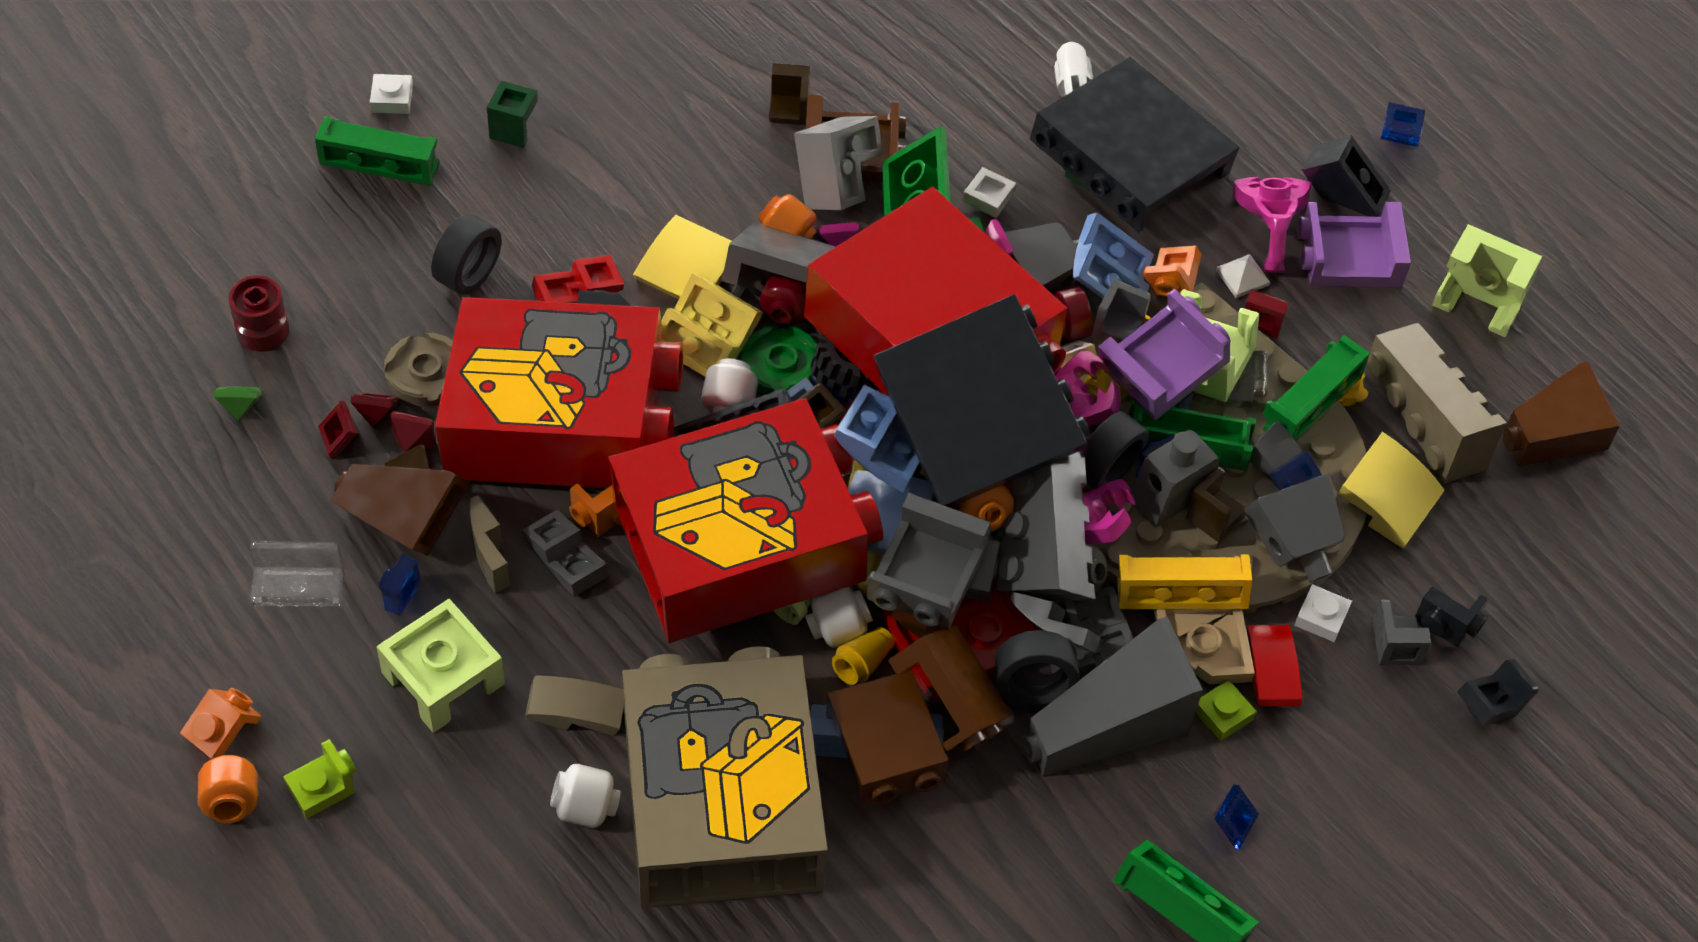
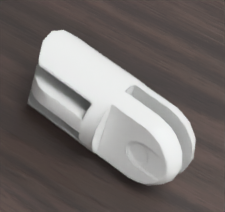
M1068 42L1057 51L1055 78L1057 91L1061 97L1094 79L1091 61L1086 56L1084 47L1075 42Z

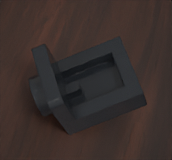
M1432 586L1424 595L1415 618L1424 628H1429V633L1439 635L1452 645L1458 647L1467 635L1475 638L1484 626L1488 616L1483 614V610L1489 599L1481 594L1470 609H1467Z
M1512 658L1506 660L1493 675L1466 681L1457 693L1467 704L1470 713L1485 726L1516 717L1538 693L1539 689L1520 664Z

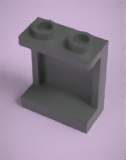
M753 222L729 243L722 281L738 285L755 268H759L807 283L808 264L829 252L835 246Z
M908 493L902 505V520L877 571H871L867 579V599L873 601L884 610H898L914 616L917 621L924 625H938L950 629L989 545L990 522Z

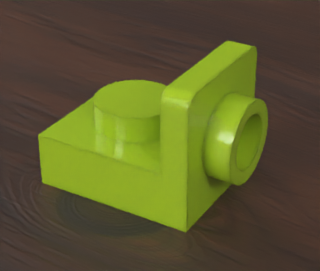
M330 739L321 743L324 755L283 776L286 787L306 819L355 793L351 777L357 773L354 763L345 749L337 752Z

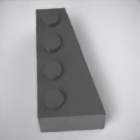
M1079 452L1010 481L1009 490L1014 498V510L1007 517L1004 524L997 592L1011 596L1012 592L1047 601L1095 600L1094 584L1088 583L1087 566L1093 564L1092 548L1085 544L1084 524L1090 522L1089 507L1085 506L1082 502V488L1087 485L1085 457L1081 458Z

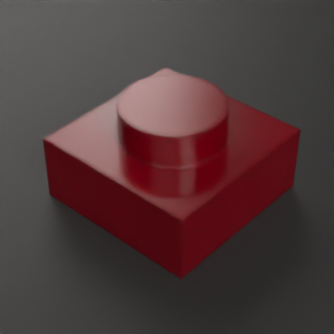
M1251 290L1245 304V309L1259 313L1258 330L1263 334L1278 338L1289 302L1277 299L1272 295Z

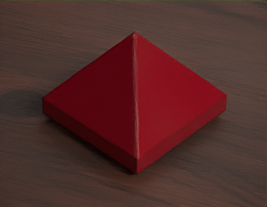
M360 392L351 396L350 403L369 425L374 428L400 406L401 399L396 396Z
M341 400L318 426L330 459H336L360 435L346 402Z
M396 411L392 412L391 421L394 437L404 452L423 444L425 450L435 448L437 442L432 419Z

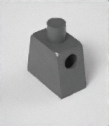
M1055 222L1005 232L1014 250L1011 257L1051 294L1054 295L1057 291L1081 285L1079 281L1073 278L1074 259L1079 238L1072 240L1062 224Z
M1188 430L1176 434L1173 440L1153 451L1144 459L1131 491L1135 498V506L1155 528L1189 507L1193 490L1218 467L1219 459L1217 455L1194 431Z
M1328 473L1257 498L1243 508L1252 526L1279 567L1301 560L1309 582L1322 579L1334 573L1325 551L1344 541V531Z

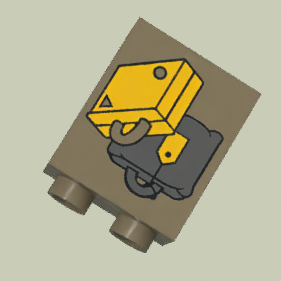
M749 647L735 652L726 662L692 664L691 660L685 656L662 654L645 660L639 669L622 670L624 715L641 908L824 891L827 842L803 656L781 657L779 652L772 648Z

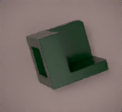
M501 80L486 107L490 139L521 148L525 147L528 141L526 122L538 102L537 90Z

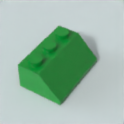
M939 126L882 161L884 217L932 186L950 201L947 136L944 127Z

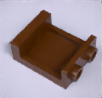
M808 95L806 129L839 117L878 116L883 154L861 162L860 167L862 181L883 182L882 161L905 148V145L898 144V139H905L906 116H899V101H892L891 113L888 115L822 111L823 95Z
M957 625L951 626L950 629L945 628L921 637L888 660L897 675L920 666L922 667L959 727L958 734L942 743L946 752L958 746L966 752L979 743L982 744L1003 731L999 723L1012 715Z
M912 670L900 675L894 674L827 693L826 717L827 719L834 720L858 783V799L861 805L872 802L874 804H885L894 800L900 794L914 790L926 792L936 788L941 782L945 781L948 758Z

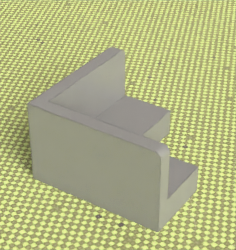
M878 116L839 117L794 133L804 204L812 210H843L865 201L860 163L883 154Z

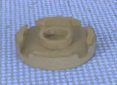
M422 333L423 337L412 339L411 335L401 339L390 349L384 361L385 380L390 391L403 402L416 406L439 404L453 340L436 333Z

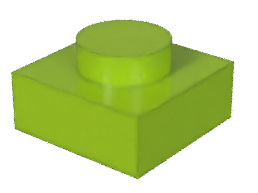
M1229 680L1202 696L1196 710V714L1220 742L1253 721L1257 712Z

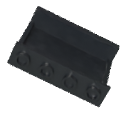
M1131 56L1037 112L1030 135V140L1040 150L1050 156L1068 174H1071L1138 233L1143 230L1146 218L1150 212L1210 173H1213L1219 179L1228 175L1240 148Z
M1016 294L873 355L879 376L938 504L957 511L960 510V503L1076 452H1079L1081 458L1088 456L1087 441L1092 439L1087 423L1082 415L1074 416L1069 406V403L1074 401L1070 388L1064 378L1056 379L1051 369V366L1056 364L1052 351L1046 341L1038 342L1033 331L1038 328L1034 314L1028 304L1021 307Z

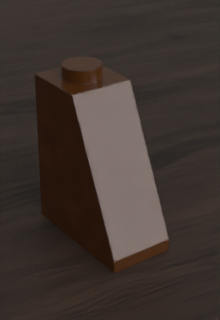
M1587 361L1579 363L1514 409L1503 431V441L1506 449L1513 453L1518 466L1607 450L1610 448L1620 425Z
M351 464L348 471H345L338 478L334 487L335 493L330 501L411 550L428 556L471 482L446 470Z

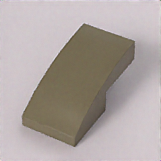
M476 495L470 499L474 547L481 570L496 594L510 586L508 563L498 551L503 548L500 524L481 498Z
M535 676L531 684L525 718L563 730H567L573 723L614 736L619 731L624 708L623 689L581 679Z

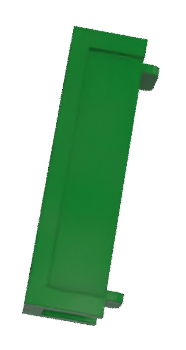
M324 116L315 137L320 165L427 186L432 185L440 165V159L435 156L436 137L429 136L428 138L412 136L341 122L336 118L332 120V117Z
M1345 335L1339 339L1337 344L1331 341L1327 345L1325 355L1276 402L1269 400L1266 403L1263 415L1268 420L1264 425L1263 431H1266L1275 421H1279L1293 439L1297 441L1362 378L1370 353Z
M1132 399L1129 415L1149 431V439L1142 452L1150 454L1173 440L1176 434L1191 430L1217 455L1219 459L1218 466L1247 471L1253 448L1251 438L1256 424L1255 418L1248 417L1247 420L1172 407L1157 420H1154Z
M1148 839L1129 852L1113 879L1119 886L1122 885V891L1130 890L1198 942H1247L1259 921Z

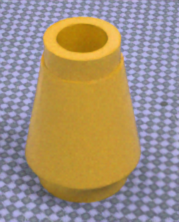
M877 627L875 630L839 646L836 650V655L832 658V666L837 676L850 685H854L857 682H866L890 650L894 648L895 641L892 634L883 627Z

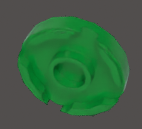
M778 325L768 326L755 332L748 339L742 350L741 361L750 365V371L755 373L758 378L757 391L764 395L784 388L788 391L805 377L813 385L817 376H812V367L810 365L817 342L811 335L796 327L788 326V329H778Z

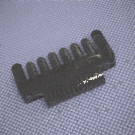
M1254 350L1226 402L1218 400L1219 406L1250 409L1253 407L1254 397L1264 398L1267 396V352Z

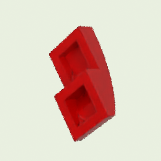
M611 255L574 260L571 271L536 275L533 277L531 287L537 301L577 303L579 290H602L617 293L623 290L624 282Z
M1247 625L1246 631L1255 671L1251 683L1257 705L1301 706L1300 673L1290 625Z

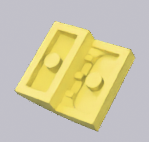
M675 215L656 237L633 275L637 280L677 299L680 298L692 273L699 274L719 286L723 277L729 243L732 241Z
M692 273L675 308H667L661 320L663 341L682 342L683 364L706 376L708 368L718 364L719 360L737 358L763 312L703 276Z
M1382 432L1342 485L1338 495L1372 516L1373 518L1368 526L1404 549L1445 490L1432 473L1413 454Z

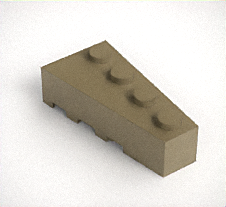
M1419 323L1376 335L1368 358L1369 368L1374 376L1379 377L1387 390V396L1391 405L1397 407L1403 416L1410 436L1417 439L1422 447L1429 467L1432 470H1436L1444 484L1487 470L1507 422L1500 414L1491 416L1485 409L1488 401L1479 391L1471 393L1466 388L1465 375L1458 367L1450 369L1446 365L1445 352Z

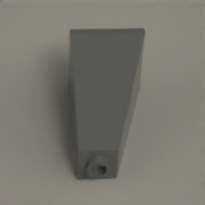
M1168 616L1158 619L1031 718L1028 736L1024 737V747L1030 762H1037L1043 777L1190 733L1203 689Z

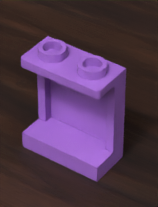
M1308 202L1305 215L1298 218L1297 237L1304 240L1301 252V267L1303 270H1308L1310 286L1403 287L1411 260L1401 202H1385L1381 217L1318 216L1317 203Z
M1174 289L1168 293V304L1164 309L1119 344L1112 337L1108 338L1098 346L1100 359L1111 370L1103 371L1151 418L1157 420L1230 362L1231 340L1221 325L1218 323L1212 324L1203 316L1199 305L1188 296L1184 298Z

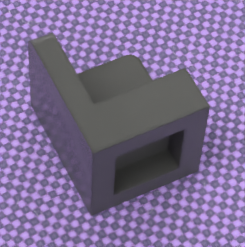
M1113 279L1099 306L1091 337L1102 342L1112 337L1119 344L1144 324L1151 294Z
M1380 600L1372 620L1379 665H1422L1431 644L1429 628H1418L1417 619L1414 616H1392L1390 600Z

